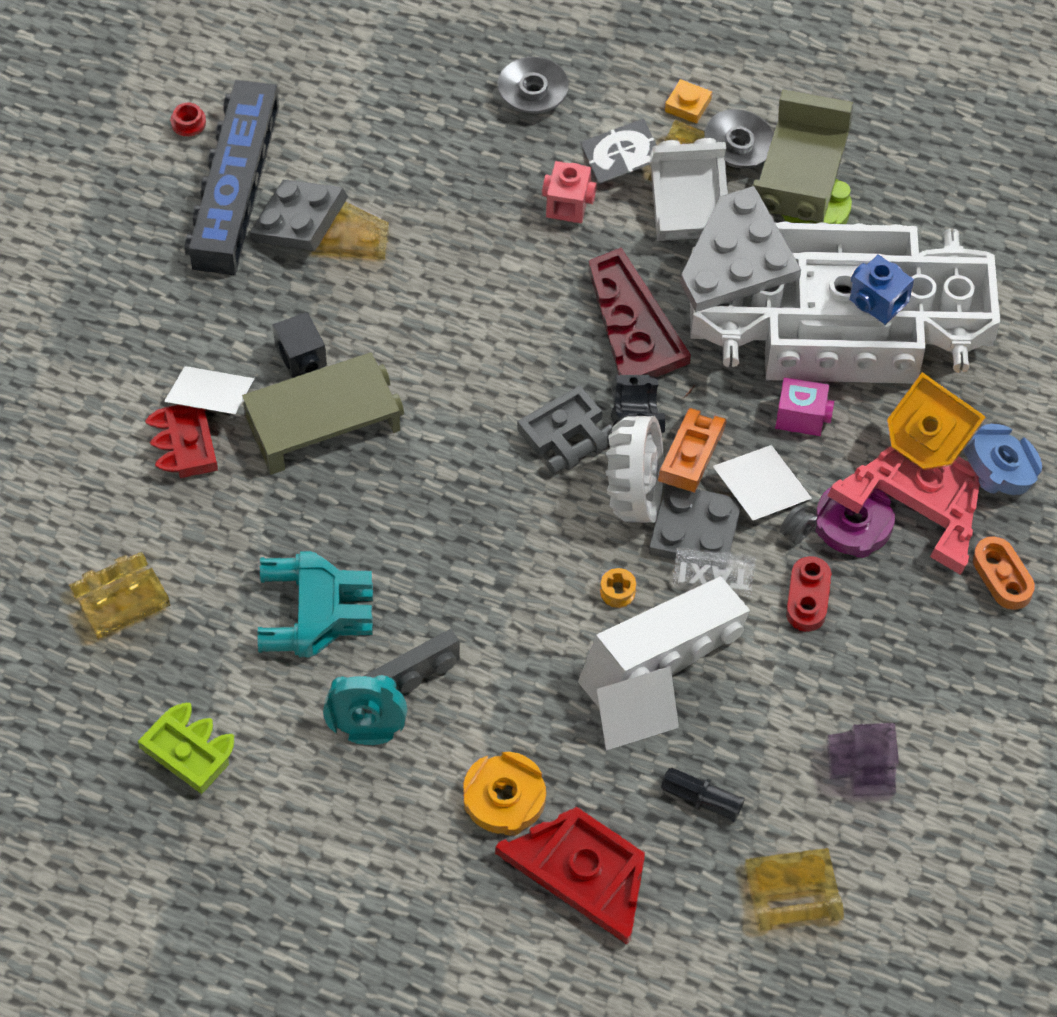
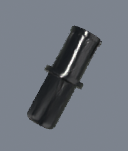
M669 768L666 771L661 783V788L664 791L695 804V809L700 810L703 807L730 819L734 823L745 801V797L737 796L712 785L711 779L707 778L706 781H703L675 768Z

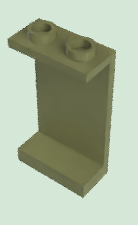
M782 89L779 99L778 121L760 180H754L753 183L769 213L796 217L802 220L824 222L851 129L853 102Z
M372 352L242 395L244 416L270 475L285 470L283 454L386 419L393 433L400 431V416L404 415L403 404L397 393L391 394L388 387L390 386L388 372L384 364H377Z

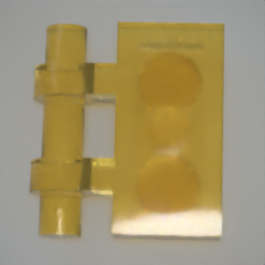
M142 551L130 557H127L126 554L114 559L115 564L97 572L93 569L81 574L82 579L69 584L70 591L75 599L90 593V596L79 600V604L97 639L171 606L169 597L152 567L141 573H136L137 570L148 566ZM120 578L123 579V581L114 584L106 589L103 588L104 585H107L115 580H118Z

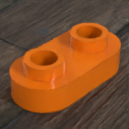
M995 536L986 537L979 541L974 551L973 565L995 601L1002 607L1010 610H1018L1027 606L1034 593V580L1011 544L1005 539ZM994 558L999 563L991 564L986 559ZM1014 589L1018 592V595L1010 594L1006 590Z

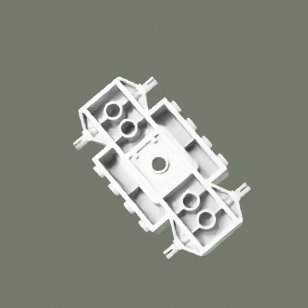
M775 223L801 268L800 279L699 312H695L690 303L691 339H706L722 346L723 365L729 367L730 354L732 367L739 364L738 346L753 340H766V380H783L785 377L804 381L914 384L920 374L925 344H933L953 353V370L959 373L961 367V373H964L970 369L968 352L980 346H993L1000 325L995 257L993 254L986 251L963 249V246H959V232L956 229H953L952 237L951 229L944 231V248L925 250L919 253L917 226H902L898 224L889 226ZM878 254L887 261L897 264L903 272L914 279L910 302L886 325L869 313L858 309L854 302L849 300L851 293L843 294L837 291H851L852 282L850 279L853 272L860 264L865 263L867 265Z

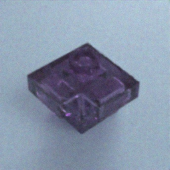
M895 723L855 724L849 731L828 735L826 742L830 779L851 778L853 798L895 795L896 769L899 764Z

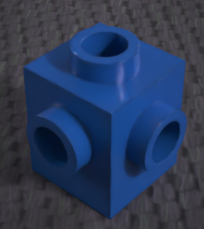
M878 254L867 265L862 263L853 272L850 279L852 289L849 300L854 302L858 309L869 313L886 325L910 302L914 279L903 272L897 264L887 261Z

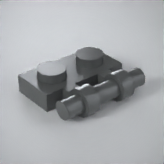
M580 385L517 421V430L539 456L551 449L557 454L546 461V465L552 474L564 468L570 470L577 466L579 459L591 452L597 454L606 449L613 426L609 424L600 430L595 423L602 420V410ZM581 433L585 439L573 446L566 441Z

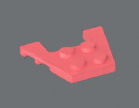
M890 446L882 451L878 458L866 466L861 465L854 474L843 481L841 479L838 480L831 487L827 496L857 514L874 489H880L941 525L946 531L935 546L930 557L960 575L965 569L969 559L967 554L969 540L973 529H971L972 520L977 506L980 486L979 476L972 469L968 461L958 456L952 466L923 470Z

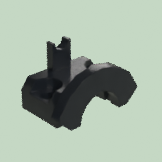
M615 375L612 383L614 407L610 415L613 418V426L627 416H655L659 422L661 433H665V414L659 413L657 409V389L659 384L655 376Z

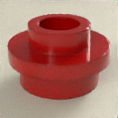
M190 102L182 103L174 109L171 115V127L178 135L186 137L195 136L206 127V115L198 105Z

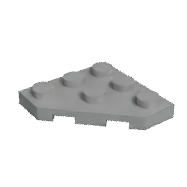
M754 186L719 197L681 274L680 284L695 312L800 279L801 268Z

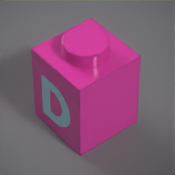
M784 377L775 429L821 436L823 423L831 424L834 401L827 400L829 385Z

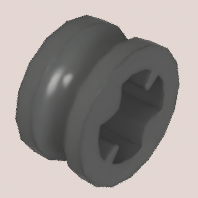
M802 505L796 506L787 515L780 527V533L784 536L791 535V541L796 545L800 544L809 535L817 521V517L814 514H805L806 509Z

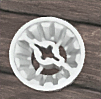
M627 416L612 427V434L608 438L610 450L606 451L608 458L606 476H608L609 481L607 494L611 496L610 508L624 522L654 523L658 517L663 491V483L658 481L659 471L664 462L660 425L655 416Z

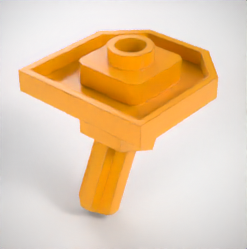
M922 372L887 419L891 446L923 470L952 466L986 420V416Z

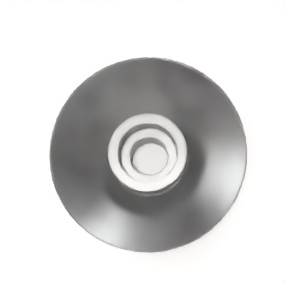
M542 57L517 59L509 63L502 70L498 78V91L502 100L509 107L523 113L538 114L553 110L565 100L569 90V81L565 71L557 63Z
M729 109L715 114L708 121L704 138H713L716 142H725V164L735 168L746 169L765 163L774 132L769 124L760 116L746 110Z

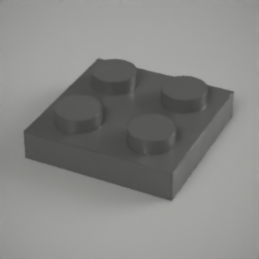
M283 179L251 229L250 234L253 240L258 243L315 251L348 196L343 187Z
M666 484L649 547V554L686 563H694L700 566L711 565L709 568L718 566L719 570H725L742 505L736 497L696 489L694 493Z

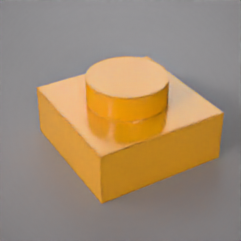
M680 79L665 103V112L697 124L712 99V91Z

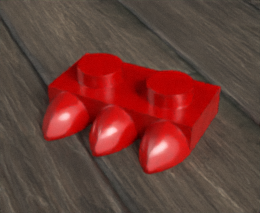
M178 404L158 409L145 420L147 425L164 430L150 441L151 446L164 451H170L156 461L155 467L167 472L179 473L180 478L218 471L204 409Z

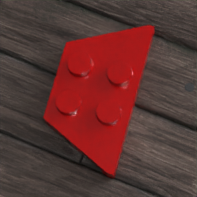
M578 807L560 814L554 821L542 822L529 828L528 834L510 842L506 839L502 840L495 846V854L626 945L631 941L645 852Z

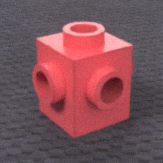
M555 161L552 175H545L542 196L547 197L546 218L582 224L586 205H593L597 183L591 182V167L577 163Z

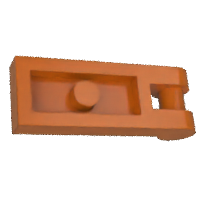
M689 408L660 468L658 481L695 493L715 447L722 437L726 418L715 415L712 419L701 415L699 410Z

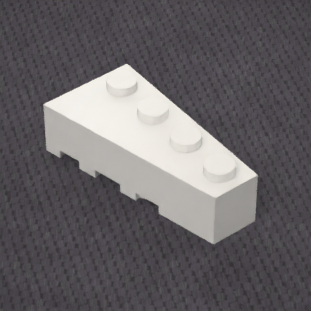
M721 576L597 634L578 683L599 707L596 690L598 688L671 666V674L673 676L722 644H730L737 640L744 632L743 625L750 609Z

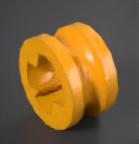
M615 568L607 571L602 576L600 595L607 605L621 608L631 604L636 594V579L631 572L626 569ZM613 583H622L623 593H615Z

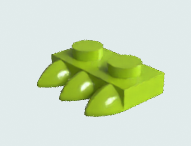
M191 703L178 704L167 710L138 740L139 748L199 793L203 794L229 766L228 758L234 748V734L220 735L208 743L213 730V719H201L186 727L191 717Z

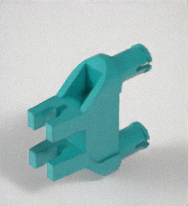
M300 551V554H296V558L260 557V582L296 581V585H299L298 623H294V627H258V653L294 651L295 655H299V658H309L317 655L339 636L373 635L372 605L341 604V602L373 601L372 571L339 570L326 559L312 551Z

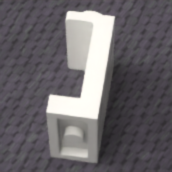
M703 138L696 140L694 144H680L676 140H667L660 142L658 146H653L650 155L657 241L700 238L719 197L728 194L724 160L726 152L725 142H716L713 138Z

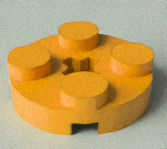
M501 752V756H494L489 759L487 755L477 760L470 767L464 778V809L478 826L489 832L508 836L518 835L523 829L534 824L544 810L546 786L539 767L524 755L515 752ZM507 785L512 787L513 798L506 800L497 798V793L494 791L496 788L503 790Z

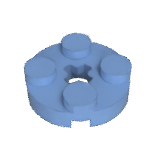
M1000 424L982 426L966 445L964 453L972 469L979 476V484L985 491L993 494L998 491L1010 495L1024 494L1038 480L1037 476L1042 471L1040 456L1025 437L1021 441L1009 435L1013 429Z

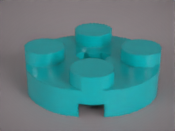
M384 675L374 678L353 676L333 679L323 707V717L327 726L336 734L339 728L342 732L349 734L348 741L361 745H379L391 741L395 732L403 730L407 716V703L404 696L396 689L395 681ZM362 708L368 709L372 713H365Z

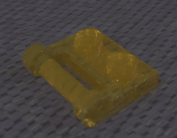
M829 848L745 859L744 866L759 932L772 930L773 925L825 918H828L830 922L844 920L843 903L838 893ZM820 894L824 896V901L777 908H770L768 905V901Z

